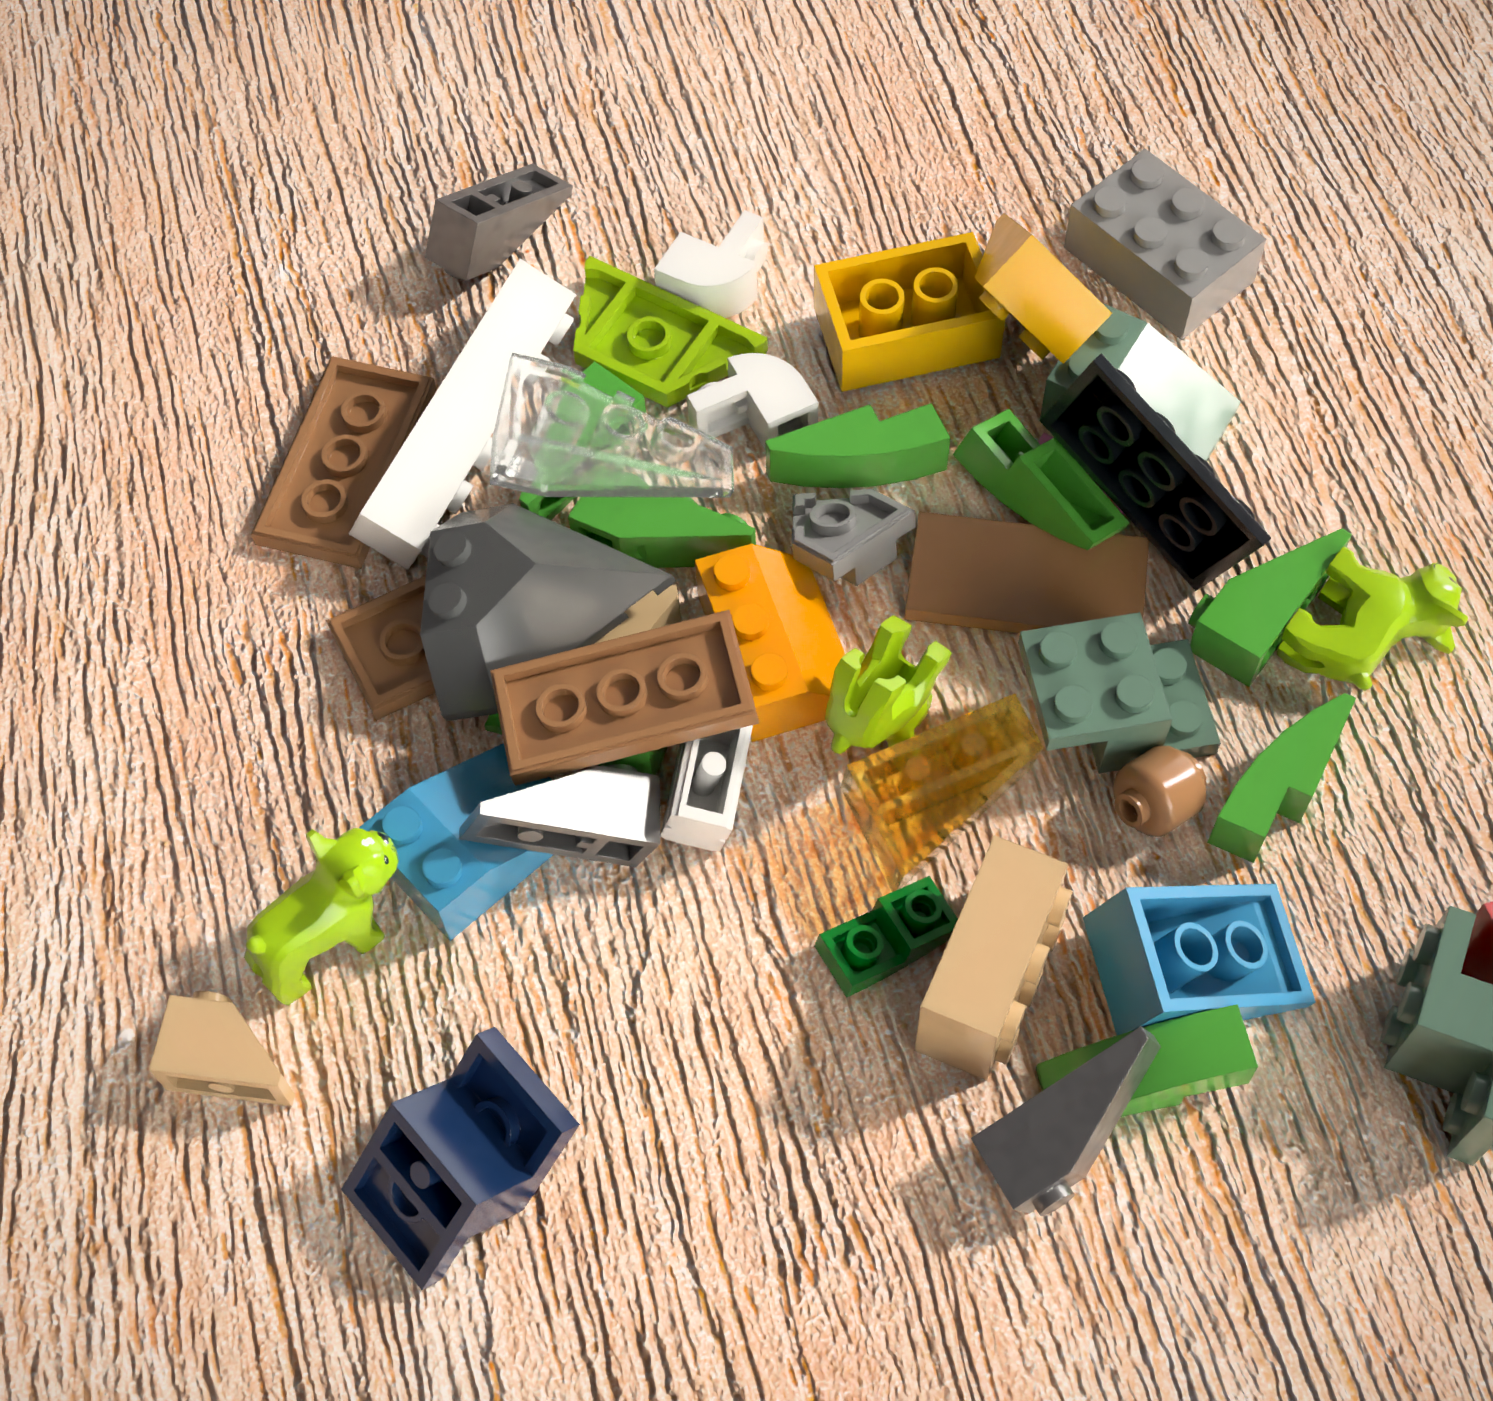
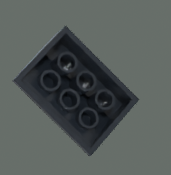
M1102 353L1088 365L1039 420L1195 591L1257 551L1271 539L1270 535L1255 520L1251 509L1243 501L1235 498L1215 477L1214 470L1209 463L1202 457L1195 455L1176 435L1171 422L1162 414L1155 412L1136 391L1132 380L1124 372L1116 369Z

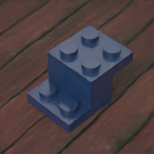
M492 1027L475 1035L449 1079L391 1103L341 1190L419 1288L424 1290L442 1280L468 1238L525 1209L580 1124L498 1029Z

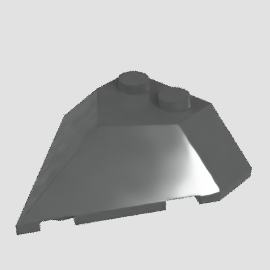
M514 503L459 513L430 531L420 631L442 717L446 721L498 714L490 670L592 645L629 618L624 611L652 590L658 596L676 582L675 578L669 573Z

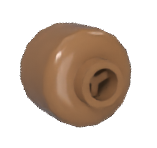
M1171 746L1153 747L1126 764L1116 773L1113 782L1116 812L1126 825L1135 828L1147 836H1165L1201 812L1206 801V775L1199 762L1189 753Z

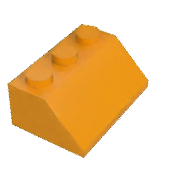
M755 544L744 545L696 559L698 598L705 616L730 610L759 724L753 725L751 742L825 721L834 670L840 659L845 655V652L812 569L794 560L792 554Z

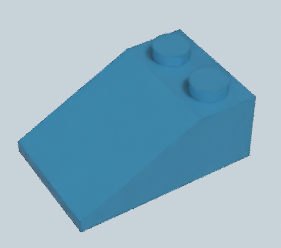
M502 743L409 787L359 828L366 831L382 832L391 838L398 852L399 859L397 870L391 878L451 941L554 855L459 839L460 826L480 802L552 781V779L547 777L515 786L510 776L505 746Z
M1276 884L1126 887L1083 917L1116 1035L1136 1030L1140 1026L1146 1027L1236 1004L1239 1006L1244 1021L1306 1008L1316 1003Z

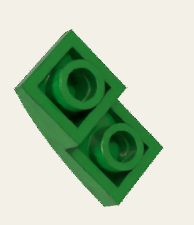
M927 876L878 898L872 911L820 933L814 947L845 996L849 997L898 972L948 941L958 918L931 877Z

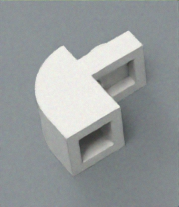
M744 210L719 247L680 232L654 268L655 286L724 318L741 313L758 298L757 272L762 267L768 251V244L764 242L763 217Z
M746 353L727 358V379L720 382L707 383L696 392L687 395L689 428L698 444L749 424L765 449L766 440L818 422V401L801 374L786 361L767 354Z

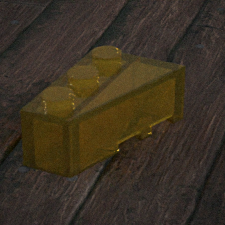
M1015 693L847 765L840 788L891 892L906 886L1031 770L1043 749V745Z

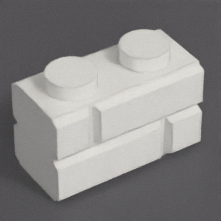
M753 725L679 744L667 801L668 807L665 811L660 837L705 850H721L733 829Z

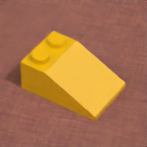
M1005 213L996 220L974 277L986 289L979 299L1002 322L1012 314L1026 328L1018 337L1042 360L1051 352L1064 364L1110 317L1112 312L1029 231Z

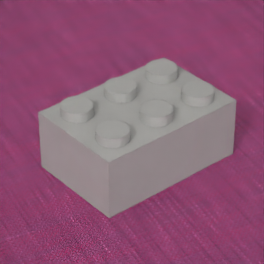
M1145 148L1071 204L1064 248L1183 340L1255 281L1267 239Z

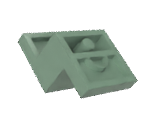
M1140 612L1020 632L1018 645L1047 751L1090 744L1099 774L1119 771L1126 764L1156 746H1171L1189 753L1194 758L1217 754L1221 744L1188 639L1150 645Z
M1450 905L1435 926L1427 923L1424 925L1415 950L1408 948L1396 981L1397 985L1403 986L1406 989L1399 1007L1393 1005L1387 1015L1380 1042L1390 1045L1384 1066L1385 1069L1454 1093L1443 1122V1130L1452 1133L1446 1156L1473 1166L1493 1146V984L1461 974L1476 914Z

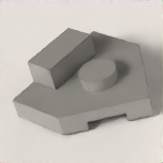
M873 489L850 490V498L816 500V493L793 495V559L834 582L839 578H843L858 586L897 559L896 540L916 527L915 510Z

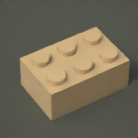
M996 835L993 836L920 1006L914 1051L986 1081L995 1061L1007 1065L1021 1029L1019 1026L1026 1007L1030 1008L1044 972L1042 970L1048 953L1053 951L1066 918L1065 913L1073 893L1072 890L1062 887L1068 863Z

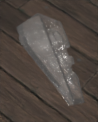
M512 352L492 437L490 485L544 497H731L734 492L732 446L671 416L662 420L652 417L632 407L635 398L619 390L615 397H612L584 383L586 374L568 365Z

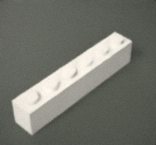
M519 259L360 512L349 535L409 570L419 553L428 558L430 531L440 526L437 523L446 509L457 514L474 486L464 480L471 467L475 466L481 471L484 469L500 443L490 437L498 423L508 429L525 401L516 395L522 383L525 382L533 387L550 360L541 354L545 345L549 341L558 346L572 324L574 318L565 312L575 298V293L522 259Z

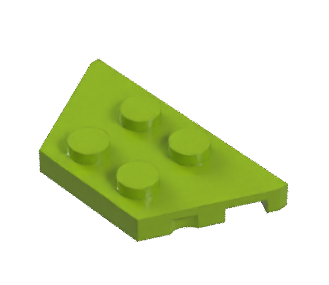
M589 256L585 261L584 270L586 278L584 293L580 297L578 311L580 322L579 327L576 329L573 347L575 364L585 369L595 361L644 397L668 408L687 398V395L696 392L705 384L717 382L727 377V358L746 353L766 354L768 351L767 337L592 256Z

